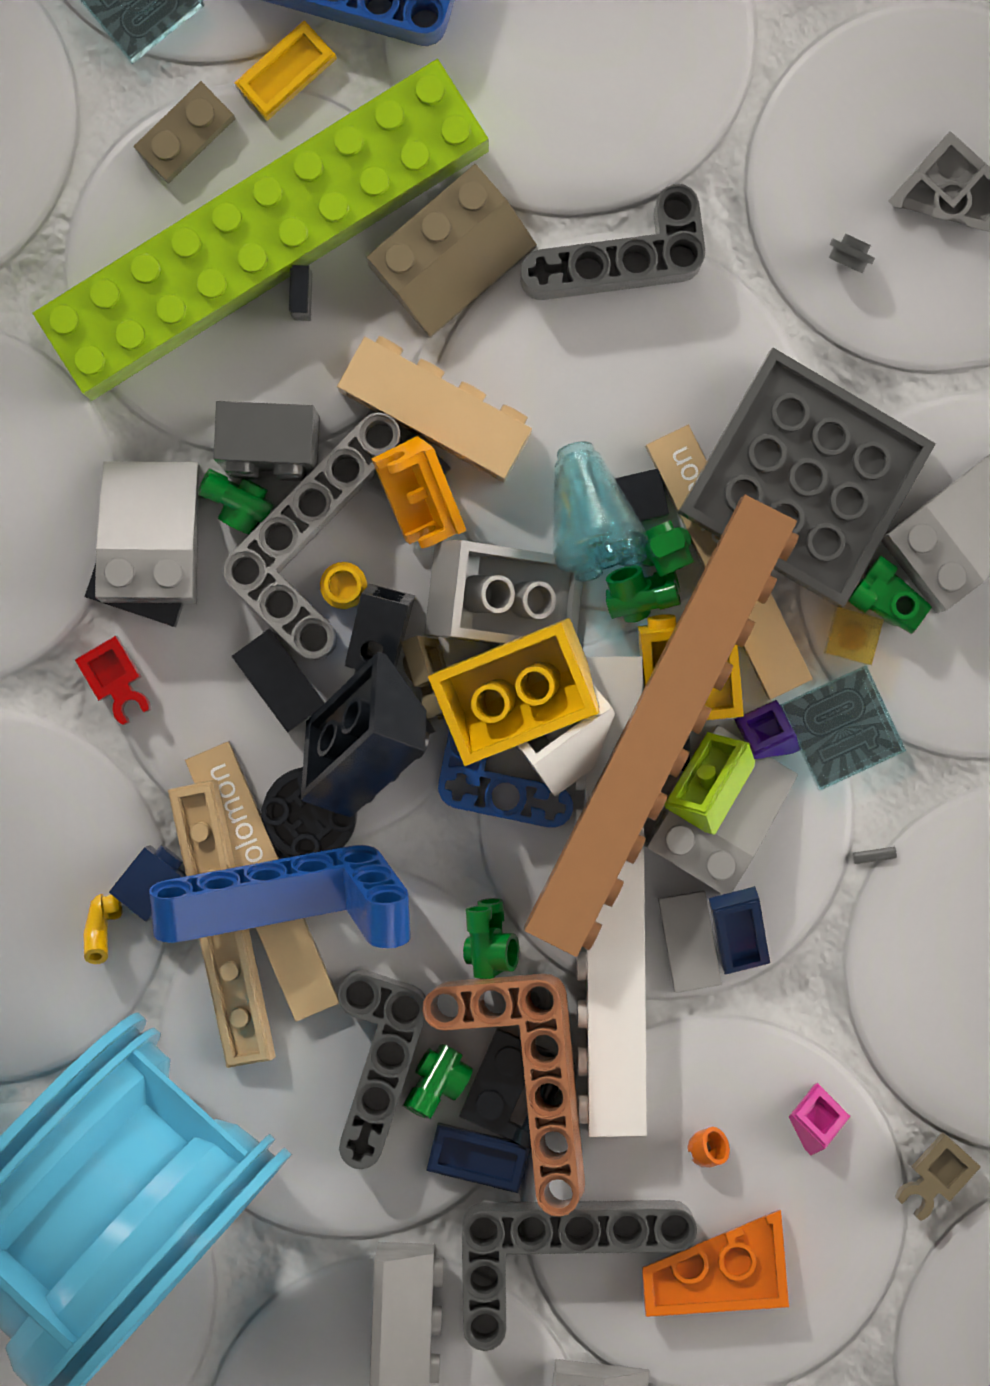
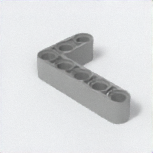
M378 412L365 417L228 556L224 563V577L229 586L299 654L308 659L320 660L332 654L337 644L336 630L280 572L377 474L371 459L401 444L402 437L399 425L394 418L385 413ZM385 425L392 430V441L385 448H373L367 443V433L374 426ZM349 458L358 462L360 467L359 474L351 482H340L334 477V467L340 460ZM318 492L325 496L326 507L318 516H306L301 511V501L308 493ZM276 526H287L293 534L290 546L280 551L271 549L268 544L270 531ZM246 559L255 560L259 566V576L251 584H239L235 577L236 566ZM279 592L289 593L293 599L292 611L283 618L273 617L268 607L271 597ZM320 625L327 632V643L319 651H308L303 645L302 635L308 627Z

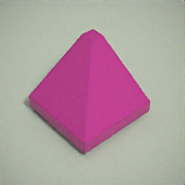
M816 1083L788 1117L804 1149L810 1155H814L826 1149L851 1116Z

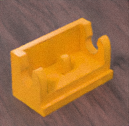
M416 436L371 459L403 537L408 544L418 541L421 548H427L455 534L459 535L467 531L435 450L431 445Z

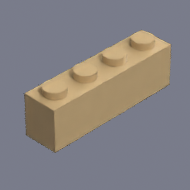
M364 336L337 385L339 392L376 413L388 414L394 418L399 426L416 435L418 434L421 438L504 483L531 435L532 428L525 425L528 417L505 404L498 410L483 402L486 394L462 381L459 387H456L443 380L442 377L445 372L424 359H420L417 365L400 356L403 352L400 346L384 337L378 336L376 342Z

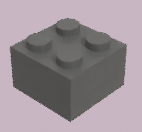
M216 401L213 459L225 469V472L230 473V477L258 479L259 471H274L273 474L278 475L277 479L303 481L306 478V473H311L318 465L320 416L314 405Z

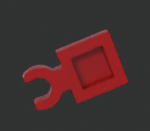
M118 636L112 637L75 659L98 701H102L110 695L113 697V715L120 724L126 725L130 723L129 718L124 712L125 704L130 700L137 701L144 713L151 710L148 698L143 693L134 691L131 683L142 676Z

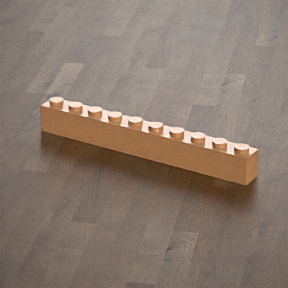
M747 495L740 498L524 925L525 932L575 957L578 956L582 947L587 950L592 948L602 927V924L596 922V919L604 904L609 907L613 906L624 884V881L617 877L625 861L632 864L636 861L646 840L645 837L639 834L647 818L654 821L657 819L668 797L661 790L669 774L677 778L690 752L683 749V746L691 731L699 734L711 712V708L706 706L705 703L713 688L719 691L722 690L733 669V665L726 662L735 645L741 648L745 645L755 625V622L748 618L756 602L765 604L777 582V578L770 575L779 558L787 561L798 541L799 535L792 532L797 520Z

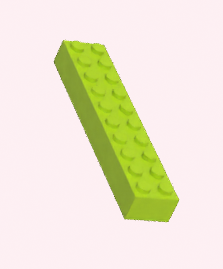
M437 58L32 312L81 392L93 401L289 278L290 268L293 265H310L488 153L489 138Z

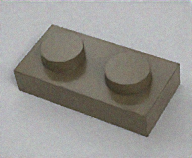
M200 81L133 147L169 184L236 118L215 94Z

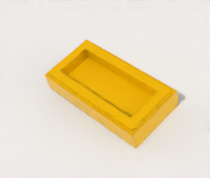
M304 20L236 80L234 84L263 118L268 121L337 59L336 54Z

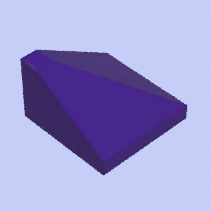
M777 700L746 713L743 717L734 719L743 739L749 743L754 759L788 755L800 751L797 736Z

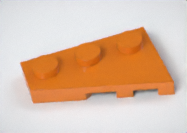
M781 1210L774 1211L688 1247L684 1251H679L643 1266L642 1279L645 1316L789 1307Z

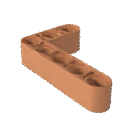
M551 974L456 980L440 984L427 994L423 1001L422 1009L425 1020L437 1030L520 1026L536 1198L538 1205L549 1215L558 1217L568 1215L575 1209L585 1191V1176L568 1001L564 984L559 978ZM534 987H544L552 993L554 1003L551 1009L543 1010L534 1005L531 999V991ZM493 990L502 994L506 1001V1009L503 1013H493L485 1006L484 995L486 991ZM449 994L454 997L459 1007L457 1016L448 1017L441 1013L437 1005L439 995ZM549 1035L554 1038L558 1045V1055L554 1057L541 1055L535 1045L537 1036ZM552 1083L558 1086L563 1094V1102L557 1105L545 1102L540 1093L541 1085ZM551 1131L559 1132L566 1138L568 1149L564 1152L552 1151L546 1145L545 1134ZM553 1180H563L568 1183L572 1189V1198L560 1200L554 1197L549 1188L550 1182Z

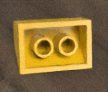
M570 618L443 668L428 676L464 766L599 713L588 661Z

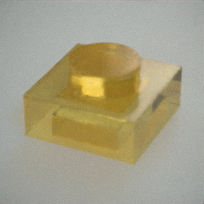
M840 607L835 608L824 654L865 665H872L884 619Z

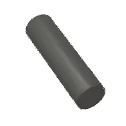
M895 846L853 853L854 864L897 858Z

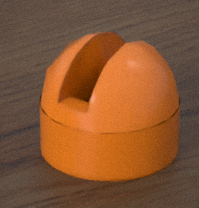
M709 1127L696 1132L690 1138L687 1147L688 1152H691L694 1158L692 1161L700 1167L710 1168L721 1165L727 1161L730 1153L727 1137L717 1127ZM707 1142L709 1143V1145H710V1147H711L710 1150L707 1149V1145H706Z

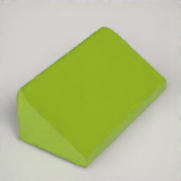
M707 732L664 804L665 808L702 831L715 835L755 766V760L749 743Z

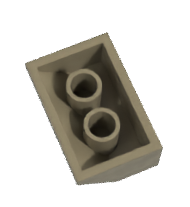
M475 163L366 256L369 268L431 338L536 248L537 244L507 199Z

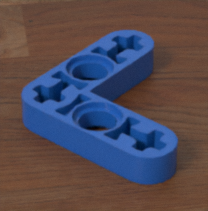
M449 730L438 782L439 795L448 806L543 827L556 828L564 825L570 819L573 812V801L566 790L562 791L558 796V801L565 804L564 813H556L554 820L545 818V810L532 806L531 816L521 815L520 813L527 801L526 787L537 788L533 798L547 800L551 791L545 783L485 771L487 758L464 766ZM457 773H463L466 775V783L480 787V777L490 778L491 781L485 790V807L474 805L478 798V795L464 794L461 801L452 799L453 791L446 789L447 780H455ZM510 783L518 789L519 801L513 809L501 810L493 804L492 792L497 785Z

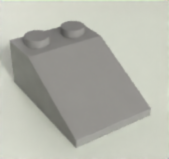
M990 454L887 532L881 541L936 613L947 611L990 577Z
M103 462L96 543L95 597L101 603L197 604L198 462Z
M464 540L441 541L434 545L424 635L503 645L567 618L571 619L577 634L586 559Z
M719 725L712 732L743 741ZM771 757L754 759L755 766L715 835L702 831L668 809H665L644 846L721 894L731 893L753 860L798 774Z

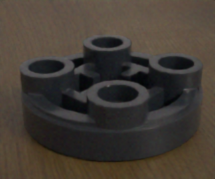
M303 767L291 770L279 777L268 790L261 808L262 822L271 843L288 857L343 848L355 830L357 813L350 818L301 801Z

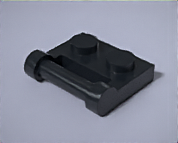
M496 1028L459 1117L531 1149L528 1113L522 1126L510 1121L525 1085L520 1037ZM536 1045V1048L539 1051V1053L545 1057H554L558 1055L555 1052H552L539 1045ZM552 1083L542 1084L540 1087L541 1097L545 1102L552 1104L559 1087Z

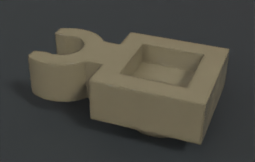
M417 635L402 641L401 644L405 654L403 657L404 671L413 682L414 687L421 688L423 695L422 705L427 710V719L437 717L438 720L445 719L428 679L429 675L447 667L439 640Z
M942 1132L911 1166L921 1177L916 1182L903 1184L897 1190L895 1198L903 1204L909 1196L913 1194L921 1195L922 1203L913 1214L922 1221L932 1213L934 1198L938 1193L950 1202L981 1166Z

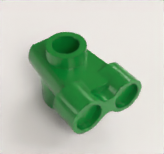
M208 468L198 488V495L217 504L221 503L224 505L218 516L221 522L248 535L254 531L258 522H262L269 515L273 507V503L265 499L268 490L245 478H242L238 485L228 480L227 476L211 468Z
M671 520L645 531L648 540L643 541L636 551L638 562L646 567L655 566L659 577H663L695 562L689 550L691 545L690 533L682 527L674 528Z
M880 555L854 589L847 602L864 614L871 610L881 616L888 624L898 626L912 634L929 613L932 606L895 574L898 567ZM902 596L909 598L912 604V610L907 615L901 614L896 608V602Z
M630 565L616 569L606 577L608 586L606 590V604L612 619L623 617L627 623L638 622L647 618L653 609L659 608L663 610L681 605L679 595L681 590L676 571L663 577H659L658 572H654L652 576L645 577L642 567Z
M499 898L479 900L477 902L478 906L466 908V927L470 936L464 942L463 957L466 964L473 965L474 978L492 979L503 971L513 972L516 969L520 954L519 940L516 934L503 933L502 922L505 921L503 900Z
M440 1044L436 1051L431 1048L427 1049L415 1070V1073L420 1075L421 1078L416 1086L412 1087L402 1106L424 1119L425 1117L431 1119L441 1101L442 1094L453 1101L461 1095L470 1080L473 1068L460 1061L463 1056L461 1053L445 1044Z

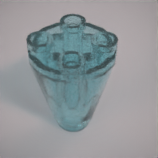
M586 441L574 442L559 449L554 474L553 554L557 567L565 572L574 573L576 581L585 582L599 578L603 574L604 569L618 565L633 566L643 562L647 558L645 547L648 543L644 526L600 453L594 450L592 443Z

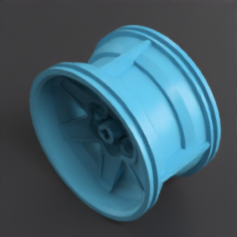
M139 1012L122 1020L87 1049L0 1136V1329L11 1339L5 1349L13 1371L26 1386H85L220 1238L292 1155L285 1147L276 1156L268 1150L275 1141L271 1134L259 1142L237 1124L219 1119L213 1120L169 1079L171 1060L156 1046L161 1033L156 1028H151L142 1033L147 1020Z

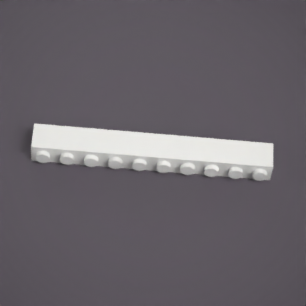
M642 656L586 657L593 685L611 705L615 715L594 769L575 782L576 790H584V806L643 692ZM576 809V822L583 809ZM643 826V828H642V830H641V832H640V834H639V835H641V836H643V837H644V826ZM644 845L634 864L625 861L617 877L624 881V884L613 906L603 905L596 919V922L602 924V927L590 950L586 949V952H579L577 956V981H586V999L577 1000L578 1028H586L587 1047H578L577 1054L578 1076H587V1095H578L579 1124H587L589 1137L647 1136Z

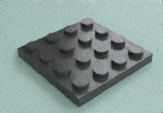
M773 347L768 352L677 513L719 538L740 498L744 495L797 520L792 532L799 535L798 541L787 561L779 558L774 570L833 605L843 608L936 443Z

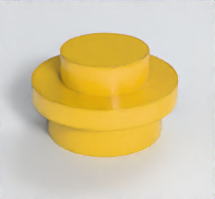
M349 562L332 564L324 571L320 580V591L323 598L328 604L338 609H350L357 606L361 593L367 587V579L363 571L355 564Z

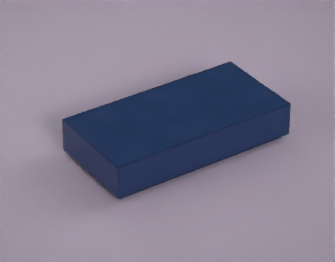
M756 887L708 898L724 974H731L769 964V951L760 899Z
M438 1122L426 1171L519 1193L529 1148L513 1140Z

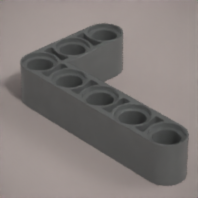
M675 1200L579 1201L572 1212L561 1217L551 1216L544 1212L538 1205V1202H484L473 1205L464 1215L462 1224L463 1331L465 1339L473 1348L488 1351L498 1347L505 1338V1254L684 1251L693 1244L697 1235V1226L692 1212L685 1204ZM677 1215L686 1219V1228L677 1236H668L661 1231L662 1223L669 1216ZM579 1216L585 1217L592 1223V1228L587 1235L578 1238L567 1233L565 1229L569 1220ZM631 1216L639 1221V1228L636 1233L628 1237L616 1234L613 1228L619 1218ZM534 1217L541 1220L545 1225L543 1232L535 1238H527L521 1235L518 1231V1226L525 1218ZM479 1218H488L495 1223L497 1230L490 1238H478L470 1230L472 1223ZM488 1266L495 1270L498 1277L491 1285L480 1286L472 1280V1272L478 1267ZM482 1314H488L497 1320L498 1326L491 1333H479L472 1326L474 1318Z

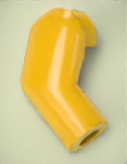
M101 893L90 903L83 933L84 959L90 964H101L107 960L108 920H117L123 913L122 903L111 894L103 896Z

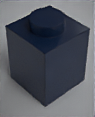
M151 845L146 846L111 888L109 893L147 922L152 919L149 889L152 885L161 881L186 877L185 872L179 868L183 861L163 845H160L157 850Z

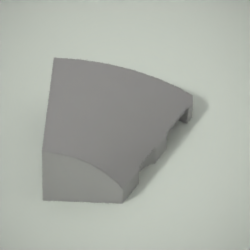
M949 131L888 202L896 208L912 210L934 218L961 223L968 227L988 232L990 230V166Z

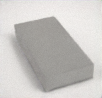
M703 890L658 898L674 992L679 993L722 985L706 892Z

